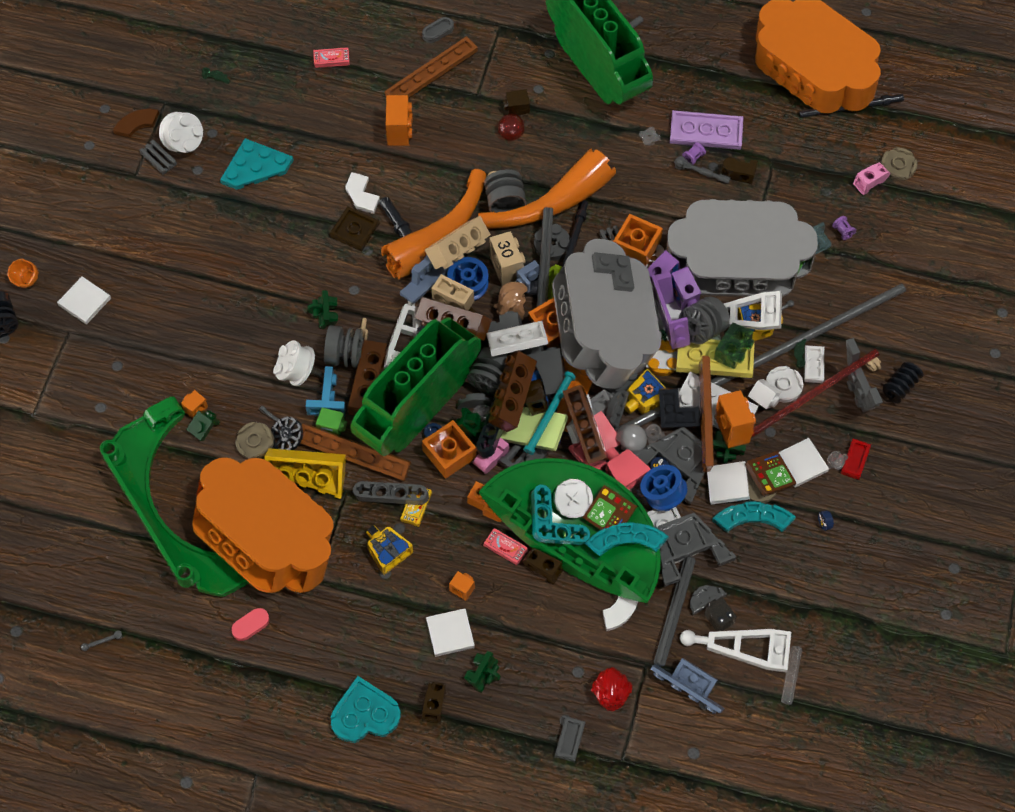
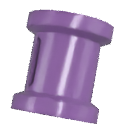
M695 142L690 150L682 153V156L691 165H694L700 156L703 157L706 150L700 143Z
M846 216L839 217L832 224V227L840 232L843 240L851 238L856 233V229L847 222Z

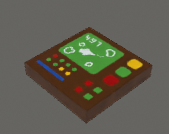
M778 451L757 457L745 463L747 470L763 497L794 487L797 484Z
M604 485L583 516V519L602 530L619 523H627L637 509V506Z

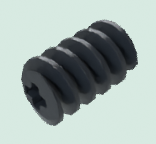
M911 362L902 363L901 367L883 385L884 394L893 403H901V399L906 397V394L910 392V388H914L915 384L919 382V378H923V371Z

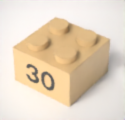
M511 231L490 237V258L501 286L506 283L516 282L517 271L523 268V263H525L523 253H520L518 250V240L516 237L513 238Z

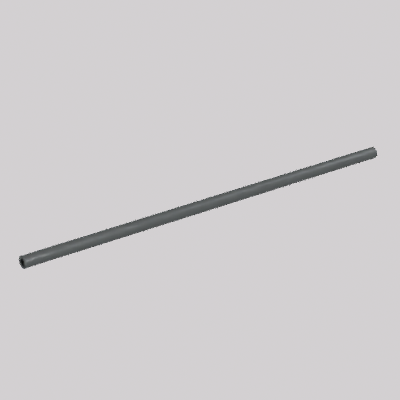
M901 283L755 357L753 369L906 292L905 286ZM719 375L712 379L711 382L721 386L737 377ZM660 406L625 424L642 426L660 417ZM621 426L615 428L614 430H615L616 432H618V429H619Z

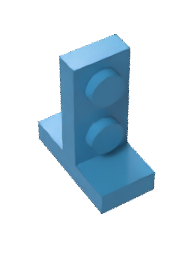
M325 366L322 400H306L307 415L319 416L323 407L342 412L345 417V402L335 401L333 385H337V374H334L333 367Z

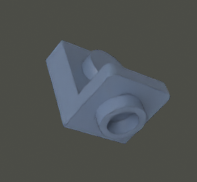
M534 260L517 271L516 282L526 285L528 289L526 293L530 292V281L535 280L539 275V264Z

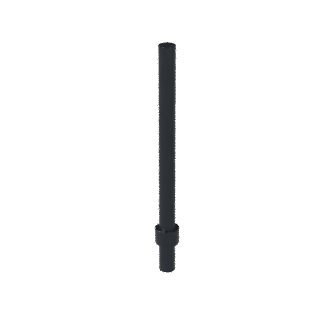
M903 94L893 96L882 95L881 98L873 99L867 107L876 105L887 106L894 102L904 101ZM841 106L835 112L846 111V109ZM816 109L799 111L800 118L828 114L821 113Z
M586 200L581 202L580 208L576 212V222L563 266L567 258L574 253L582 224L586 220V210L588 207Z

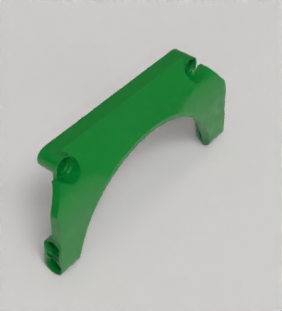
M174 396L168 397L146 409L143 414L144 416L120 428L112 440L102 442L100 451L103 460L168 564L178 584L184 588L196 584L199 592L225 597L249 584V582L217 553L195 547L173 533L159 516L152 500L150 476L154 457L163 439L185 415L177 399ZM114 450L112 453L107 454L108 451ZM184 573L190 574L186 578L181 577V575H183Z

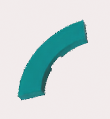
M752 501L725 508L715 515L712 521L726 533L738 525L749 522L769 524L783 532L795 520L796 516L777 505Z
M628 522L602 529L594 534L585 544L600 557L611 548L627 543L644 545L657 552L668 540L669 536L650 525Z

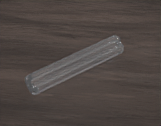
M792 646L790 650L788 670L781 698L783 704L791 705L793 702L802 654L801 647Z

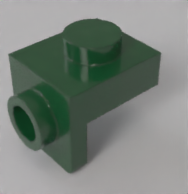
M210 410L198 411L186 430L200 441H204L212 427L219 425L221 421Z

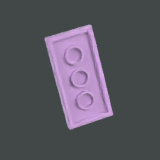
M672 110L671 144L693 145L695 142H698L705 147L741 150L743 116Z

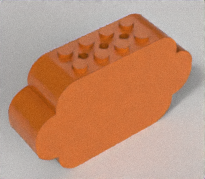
M771 0L761 8L756 32L757 48L755 63L764 74L773 78L779 85L785 87L791 94L796 95L806 105L821 113H833L839 110L841 106L849 111H859L871 103L875 98L881 73L878 65L881 49L879 43L873 37L821 0H795L794 2L790 0Z
M218 458L202 469L192 522L193 530L201 540L259 591L273 593L286 587L291 591L303 593L314 589L323 581L331 554L329 541L333 530V520L322 506L318 505L307 493H304L297 487L295 482L290 481L280 469H277L270 462L261 458H250L242 463L231 458Z

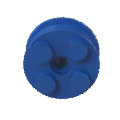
M463 257L456 262L454 261V264L448 269L447 277L474 290V300L481 298L488 289V269L485 264L473 257Z
M659 465L652 468L644 475L640 485L641 492L646 497L648 504L653 509L660 511H669L684 500L687 494L685 480L682 478L680 471L672 465Z

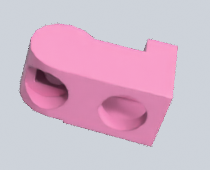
M880 162L857 173L853 185L862 195H865L871 188L883 183L889 177L890 172Z
M500 438L495 453L491 457L483 458L478 454L473 464L487 474L498 464V460L509 452V444Z

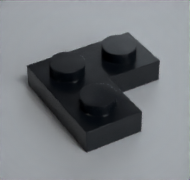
M679 388L659 389L661 428L700 426L699 406L680 407Z

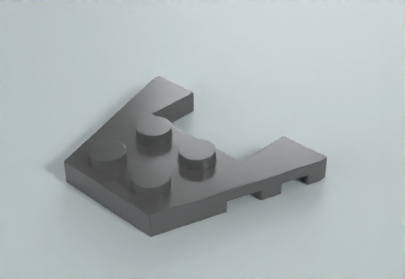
M854 338L846 340L847 385L849 390L855 394L856 406L860 407L863 413L869 412L882 404L883 401L877 388L871 389L859 364L860 351Z
M682 427L654 444L651 443L646 448L634 452L646 465L659 455L666 459L670 465L675 466L688 479L686 481L687 494L684 501L689 505L692 503L704 474L702 468V441Z
M695 513L658 526L660 531L669 536L668 540L660 548L664 587L681 581V576L674 563L675 561L707 549H711L719 566L736 560L735 554L725 547V544L711 532L712 530Z

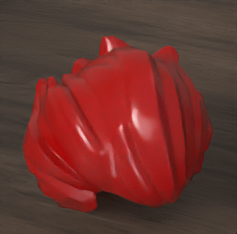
M611 667L600 672L597 679L592 683L591 691L595 694L603 708L615 711L625 704L628 696L632 693L633 685L631 682H628L625 674H622L615 667Z

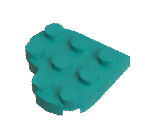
M357 676L334 708L331 715V728L339 739L351 743L359 742L368 733L386 737L398 727L401 711L398 703L391 696Z

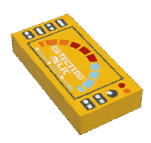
M427 489L429 499L425 504L405 505L400 518L401 522L417 527L420 526L432 495V490ZM419 492V495H416L417 498H420L423 493Z

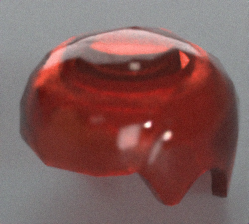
M510 113L504 115L498 123V132L506 140H516L524 133V122L517 114Z

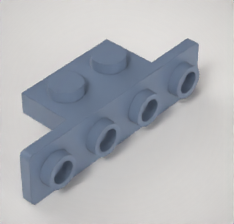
M426 255L424 260L419 264H415L412 268L411 283L400 291V295L411 303H415L433 287L441 274L447 276L449 267L443 269V267L435 269L428 255Z
M684 658L681 659L673 674L657 665H652L653 675L658 679L670 681L674 689L680 692L684 690L689 693L688 697L697 703L699 701L706 704L705 708L714 714L724 711V707L708 698L718 679Z

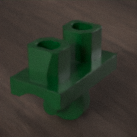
M322 290V296L318 300H312V304L307 306V312L313 314V318L319 317V329H325L327 325H336L338 322V313L329 312V309H336L337 297L328 296V291Z
M462 408V417L456 420V424L474 441H478L485 422H481L478 413H472L467 408Z
M716 431L713 439V450L717 451L716 457L724 458L723 464H727L728 459L736 460L735 454L744 456L746 445L728 448L721 431Z
M487 651L486 654L477 653L474 658V664L478 666V669L476 671L469 669L464 676L465 680L480 693L483 692L486 684H491L492 680L499 681L501 675L497 671L500 667L497 665L498 660L493 657V652Z

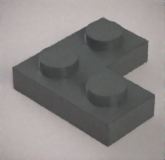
M594 252L592 255L594 272L612 274L614 290L632 292L635 287L630 257Z

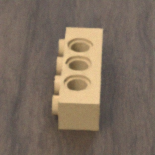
M478 216L426 248L425 252L435 269L440 267L446 269L454 264L453 260L456 262L465 257L463 253L468 254L475 250L474 246L478 247L486 242L485 239L491 234L481 216Z

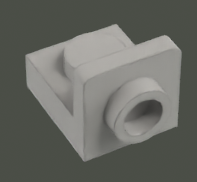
M604 389L590 399L593 415L600 411L604 414L607 413L610 400L614 396L613 392L609 393Z

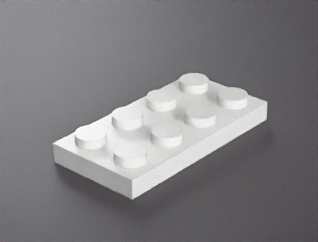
M689 372L679 392L680 407L699 406L701 420L700 377ZM711 382L712 426L719 429L714 418L719 395L731 392ZM748 401L750 412L755 414L758 406Z

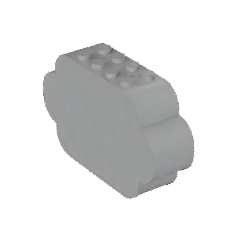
M732 199L699 200L691 204L687 210L686 218L675 221L669 227L666 251L679 261V269L689 267L701 291V295L748 297L763 292L780 291L783 297L793 290L796 278L804 277L810 272L818 242L814 228L805 222L798 221L796 211L787 203L770 200L736 201ZM800 261H806V263L798 273Z
M593 239L585 245L583 252L573 253L567 258L564 266L555 276L552 283L561 350L567 363L574 368L586 370L587 376L594 384L603 388L616 389L624 386L632 374L639 373L646 367L659 350L662 335L658 326L659 317L655 309L656 300L653 297V284L651 283L650 274L646 266L639 260L630 258L635 288L632 292L614 290L612 274L594 272L592 255L594 252L624 256L626 254L613 241Z

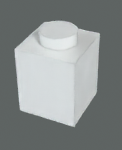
M761 379L756 382L748 397L765 409H768L778 404L781 391L766 380Z

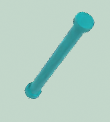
M569 371L565 372L563 382L529 444L525 445L523 449L530 455H534L537 443L564 396L563 391L567 390L571 381H574L576 378Z

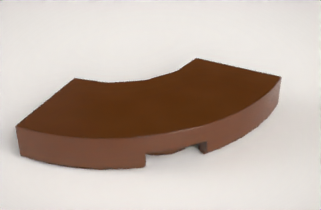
M141 109L131 112L116 124L113 134L131 138L139 129L145 127L153 128L159 111L157 109Z

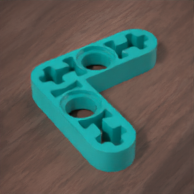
M538 485L531 492L532 533L535 540L545 543L584 544L590 538L589 529L583 525L552 523L550 489L546 485ZM539 491H541V494L545 495V496L542 498V500H541V495L537 494ZM537 510H545L546 518H541ZM541 528L543 529V532H550L552 530V533H546L543 536V534L539 532V530ZM557 529L564 530L566 537L560 538L557 535ZM579 531L581 535H584V537L581 539L579 535H573L571 537V534H577Z

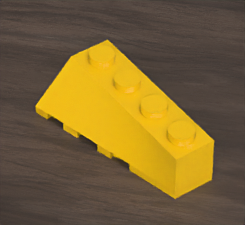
M268 449L265 460L277 469H280L290 481L299 484L301 487H310L318 490L320 493L335 495L336 498H342L346 465L345 454Z

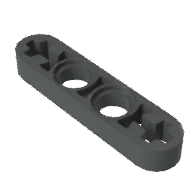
M360 481L353 487L354 495L359 501L423 505L429 499V493L423 485ZM362 488H365L366 491H363V494H360L359 491H362ZM379 489L387 490L383 496L376 495ZM399 490L406 491L405 495L400 498L395 496L396 492ZM419 492H422L423 495H421L420 498H417L416 495H419Z

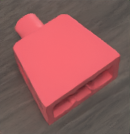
M614 447L606 451L610 460L606 463V473L623 484L628 490L641 483L644 475L651 470L649 466L629 449L620 454Z

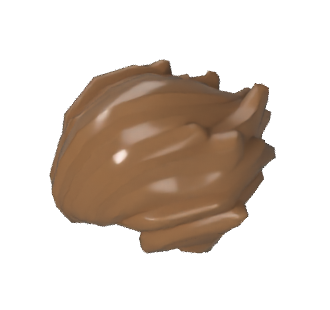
M510 282L501 287L498 303L494 305L498 315L514 311L518 312L521 321L524 320L525 311L523 305L526 301L524 293L528 291L526 285L519 282Z

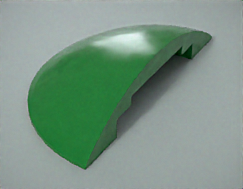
M557 458L534 459L504 469L490 479L479 491L485 502L507 527L531 548L538 549L561 561L564 571L606 592L638 602L648 603L659 577L660 549L655 552L644 545L627 543L611 548L600 557L585 543L582 545L539 542L533 537L531 492L538 485H546L551 491L552 523L581 524L589 529L590 538L601 531L583 519V516L567 518L556 510L553 502L556 487L569 479H579L588 485L593 495V501L604 485L637 506L628 522L654 527L648 513L638 499L612 476L577 461ZM539 491V492L537 493V494L541 495V500H542V498H543L545 495L541 494V491ZM538 509V515L541 518H546L545 510ZM541 528L539 532L544 536L546 533H552V530L550 532H543ZM557 529V535L560 538H565V531ZM578 532L577 534H573L579 535L580 539L584 537V535H581L580 532Z

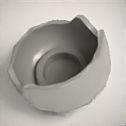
M625 424L618 429L616 440L620 442L622 450L629 449L634 453L645 448L647 436L642 427L635 424Z

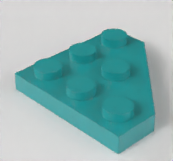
M245 138L220 181L221 184L238 190L244 188V185L253 182L257 184L275 175H285L294 159L291 155Z

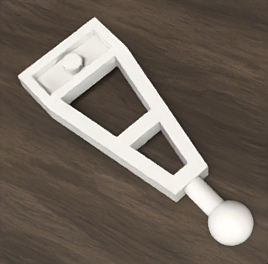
M780 291L763 292L724 303L727 310H730L728 327L755 330L781 329L782 293ZM761 302V322L737 320L738 308Z
M408 301V304L402 307L386 350L384 369L401 353L394 350L400 333L415 338L417 328L421 326L420 321L415 319L418 307H415V303ZM407 313L412 315L413 327L403 325Z
M775 629L709 632V636L706 637L695 635L691 630H685L680 635V641L685 646H691L694 643L705 644L709 651L766 670L787 673L791 640L790 631ZM770 637L767 661L740 652L741 639ZM735 639L734 650L716 645L714 640Z

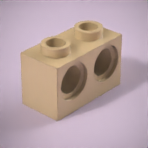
M442 274L431 288L432 300L467 311L474 303V290Z

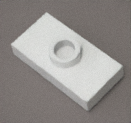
M805 345L804 382H824V347Z

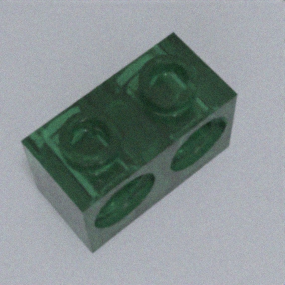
M732 322L716 347L714 360L735 369L738 363L741 364L744 361L745 352L750 350L754 344L752 339L753 331Z

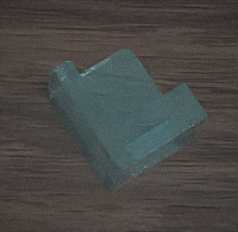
M823 222L813 227L816 231L818 242L816 254L830 248L832 244L824 234L825 224Z

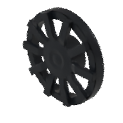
M286 416L278 419L271 428L274 436L273 448L295 450L302 441L303 427L293 417ZM295 424L298 426L297 429H292ZM299 431L297 438L295 437V432ZM285 443H288L289 448L285 449Z

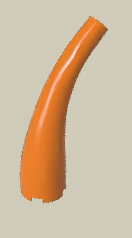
M589 149L538 200L517 209L496 213L483 212L478 213V216H481L487 229L516 227L543 220V209L545 207L553 208L554 216L579 204L606 185L616 174L615 167L610 168L607 164L610 160L598 150L592 152V149Z
M473 169L467 182L468 189L464 197L449 214L423 229L382 246V256L386 255L388 261L386 267L394 278L398 277V280L412 274L411 271L414 265L419 264L427 255L425 252L426 248L468 222L477 206L484 187V180L487 175L483 170Z

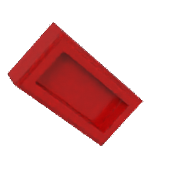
M853 438L841 474L859 480L871 444Z

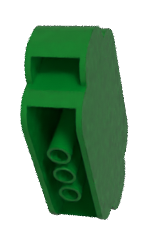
M546 0V7L555 24V33L560 45L606 104L613 102L622 104L652 88L653 74L647 60L644 58L645 51L642 41L611 0Z
M450 317L443 319L441 322L437 319L430 321L369 386L363 397L362 407L352 420V434L382 456L390 454L393 450L400 452L405 449L463 385L469 373V367L480 352L481 339Z

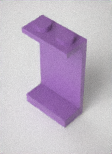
M670 271L651 276L656 307L671 348L676 349L690 345L687 317L672 321L666 304L674 302Z

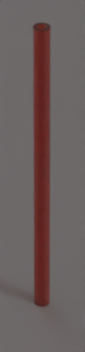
M874 349L755 426L751 438L879 356L878 351Z

